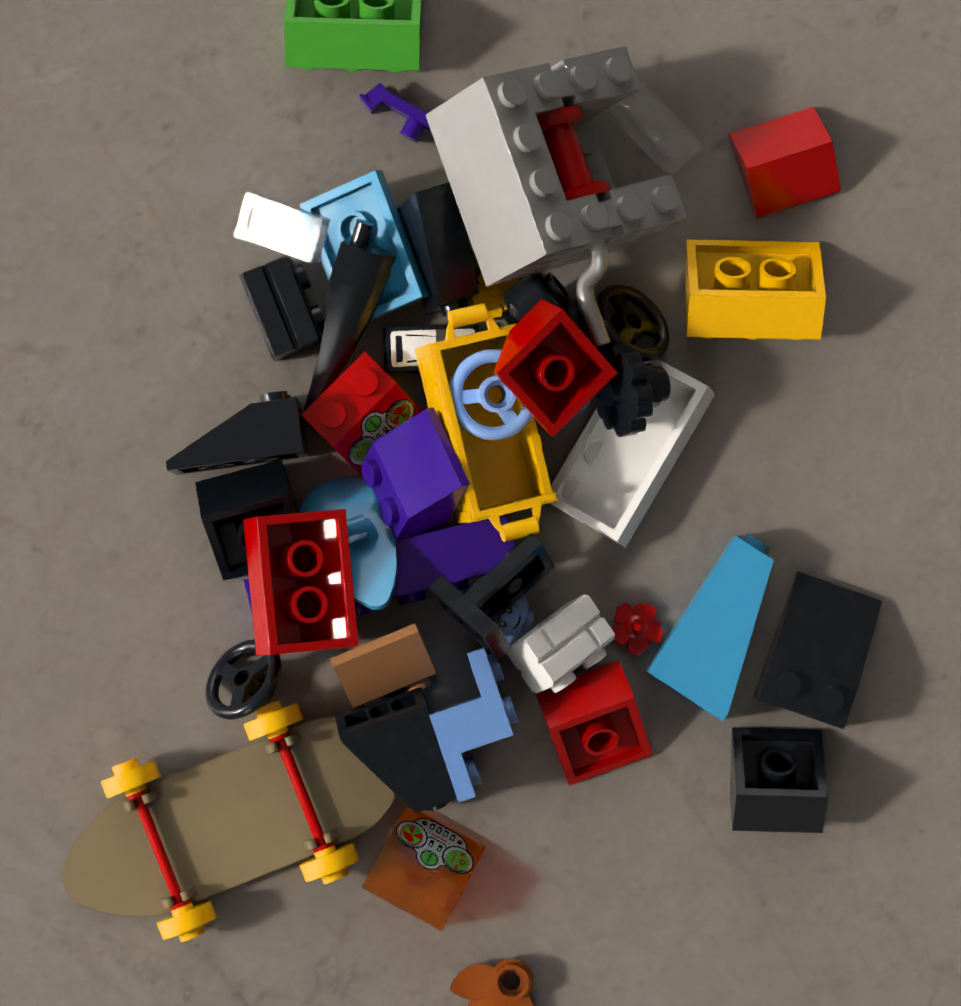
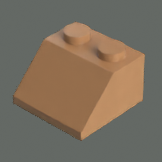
M417 623L330 658L353 708L361 704L365 706L389 698L388 693L403 687L406 692L419 687L422 689L432 685L429 676L437 673Z

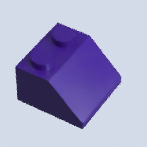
M434 407L425 409L375 440L361 464L363 480L368 487L372 488L379 503L380 517L383 523L390 527L396 541L443 529L470 485Z

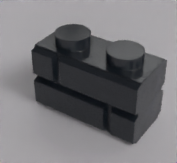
M288 255L239 275L274 361H279L321 344V331L324 330L325 319L319 304L311 307L309 305L304 290L312 286L302 262L293 265Z

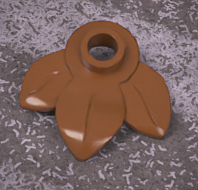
M506 958L499 961L495 966L483 963L467 966L453 979L450 990L457 996L469 999L468 1006H533L529 995L534 986V977L530 967L524 961L516 958ZM513 972L520 977V983L517 987L508 988L503 984V977L507 973Z

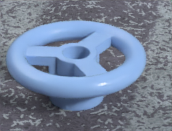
M486 349L468 356L456 368L449 384L459 425L468 433L485 440H501L514 436L524 429L533 417L524 406L520 413L516 415L512 409L516 397L496 375L485 379L479 389L462 390L467 376L475 368L486 363H497L502 351L501 349ZM492 386L499 387L502 392V398L498 403H493L488 398V391ZM480 403L487 411L498 413L505 425L492 427L476 422L467 413L464 404Z

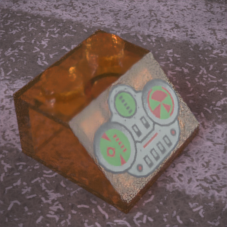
M406 805L365 879L362 888L442 931L460 899L485 846L421 811L415 813Z

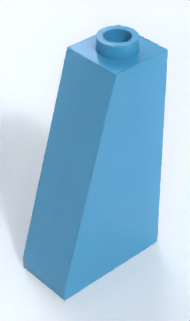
M747 533L743 539L738 536L731 537L645 670L721 721H724L729 713L774 562L772 558L765 555L769 547Z

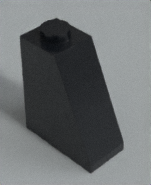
M447 182L415 192L397 208L429 294L428 297L421 299L426 315L441 310L443 317L448 316V311L468 307L467 301L479 293L468 233L450 183Z
M421 687L335 715L341 742L415 813L423 810L435 811L445 807L450 801L457 799Z

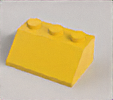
M686 239V337L706 339L821 340L826 291L820 242Z

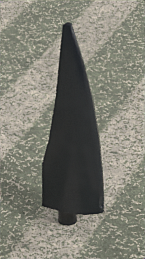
M357 219L352 236L340 243L328 282L327 306L320 353L304 411L335 381L353 354L372 319L389 280L396 256L385 249L369 243L374 224L371 222Z

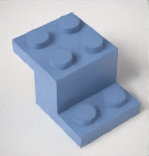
M484 647L467 652L480 696L432 711L429 714L458 803L476 797L475 786L482 784L474 756L465 758L463 752L513 736L511 725L519 723L510 695L501 698L496 682L504 680L500 664L492 654H486Z

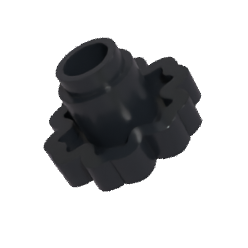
M626 343L610 345L600 349L599 352L617 371V374L595 395L598 398V415L603 420L606 429H614L618 437L644 432L646 430V418L652 416L653 408L658 407L661 402L669 398L671 386L666 370L662 366H654L652 363L642 361L639 351H630Z

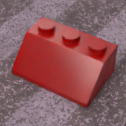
M346 509L257 516L244 519L256 656L359 646Z

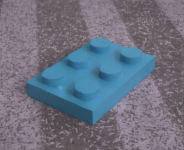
M383 170L372 171L300 204L328 282L340 243L352 236L357 219L374 224L369 243L385 249L396 256L389 280L371 321L429 296Z

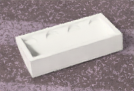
M659 359L645 363L662 366L666 370L670 379L671 390L669 398L661 402L658 407L653 408L652 416L646 418V430L636 435L618 437L614 429H606L596 408L551 485L553 492L557 494L558 501L549 504L626 548L715 396V393L709 386Z

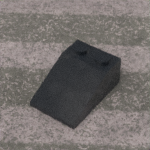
M287 391L261 394V402L250 403L166 461L167 471L180 475L268 463L280 459L289 460L309 457L304 418L301 416L303 413L302 404L296 397L291 398Z
M797 571L753 698L844 729L860 684L882 601Z

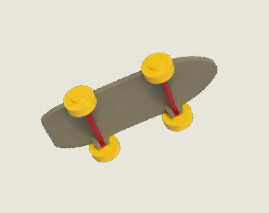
M280 700L259 708L255 711L257 719L243 724L249 741L267 735V738L148 786L145 783L161 777L155 760L140 765L136 757L112 767L115 776L101 781L107 798L124 792L125 796L106 807L82 831L64 863L62 871L63 886L70 898L80 905L108 914L134 917L172 912V915L156 922L163 940L178 936L180 942H184L205 933L204 924L217 918L210 900L194 906L193 903L312 855H315V857L299 865L305 882L321 878L323 884H328L347 876L349 873L346 867L358 862L360 858L354 843L338 848L335 846L359 836L377 823L391 807L395 793L341 742L335 716L317 718L288 729L289 725L303 720V715L298 703L282 708Z

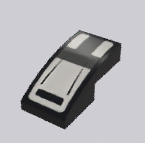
M479 324L455 328V336L460 337L479 332ZM448 325L383 328L385 372L420 373L414 349L444 341Z

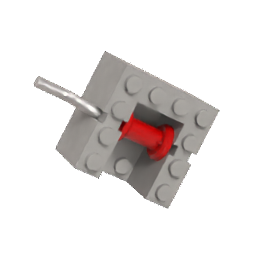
M626 46L564 59L550 67L549 63L482 77L425 115L486 287L590 259L589 266L580 274L577 281L576 295L592 344L596 348L611 343L594 294L596 283L606 273L609 253L627 249L687 217L672 174L615 189L594 131L591 118L641 89Z

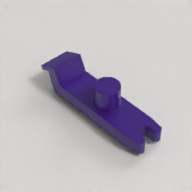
M381 83L367 94L363 95L362 93L359 95L360 101L371 114L385 106L406 118L407 121L400 134L410 141L417 143L425 129L431 132L425 116L426 112L390 93Z

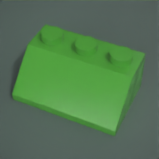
M287 0L284 18L285 67H296L303 70H315L318 68L344 69L352 72L363 69L388 70L394 73L419 71L422 0Z

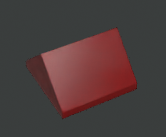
M814 107L728 135L756 219L841 191L833 141Z

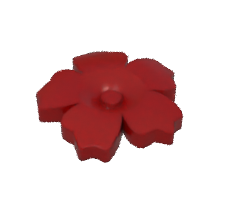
M626 602L621 606H617L614 620L622 625L611 627L615 633V639L612 641L617 642L619 646H623L628 642L629 654H636L638 656L649 648L647 640L660 642L661 636L664 634L660 628V622L656 620L651 621L657 609L651 603H638L634 610Z

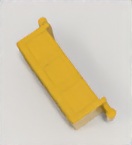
M484 303L448 311L449 323L446 329L445 340L415 348L414 351L428 408L434 407L470 483L454 510L456 523H473L489 519L494 528L500 533L504 543L528 537L530 534H539L538 522L542 505L558 501L556 492H553L535 418L532 417L524 429L509 438L501 440L478 438L468 433L459 425L449 387L454 371L464 359L486 349L502 350L509 331L516 323L498 327L494 319L487 313ZM484 321L487 323L488 330L460 337L455 336V328ZM486 363L475 368L467 376L462 390L479 389L485 379L495 375L493 371L497 363ZM492 386L488 391V398L491 402L498 403L502 398V392L497 386ZM516 398L512 409L518 415L523 405ZM480 403L464 404L467 413L476 422L492 427L505 425L498 413L487 411ZM528 508L532 510L533 517L505 524L500 523L499 516Z

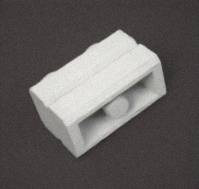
M583 594L567 602L510 645L511 649L506 654L515 667L521 670V676L532 692L537 694L551 688L554 693H557L576 680L577 677L573 671L581 664L587 669L607 655L603 647L615 639V633L605 618L600 617V611L589 595Z

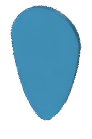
M338 477L318 485L308 494L302 503L300 513L346 509L354 600L372 610H381L390 603L396 586L398 563L396 541L390 527L383 523L376 496L372 488L368 487L362 478Z

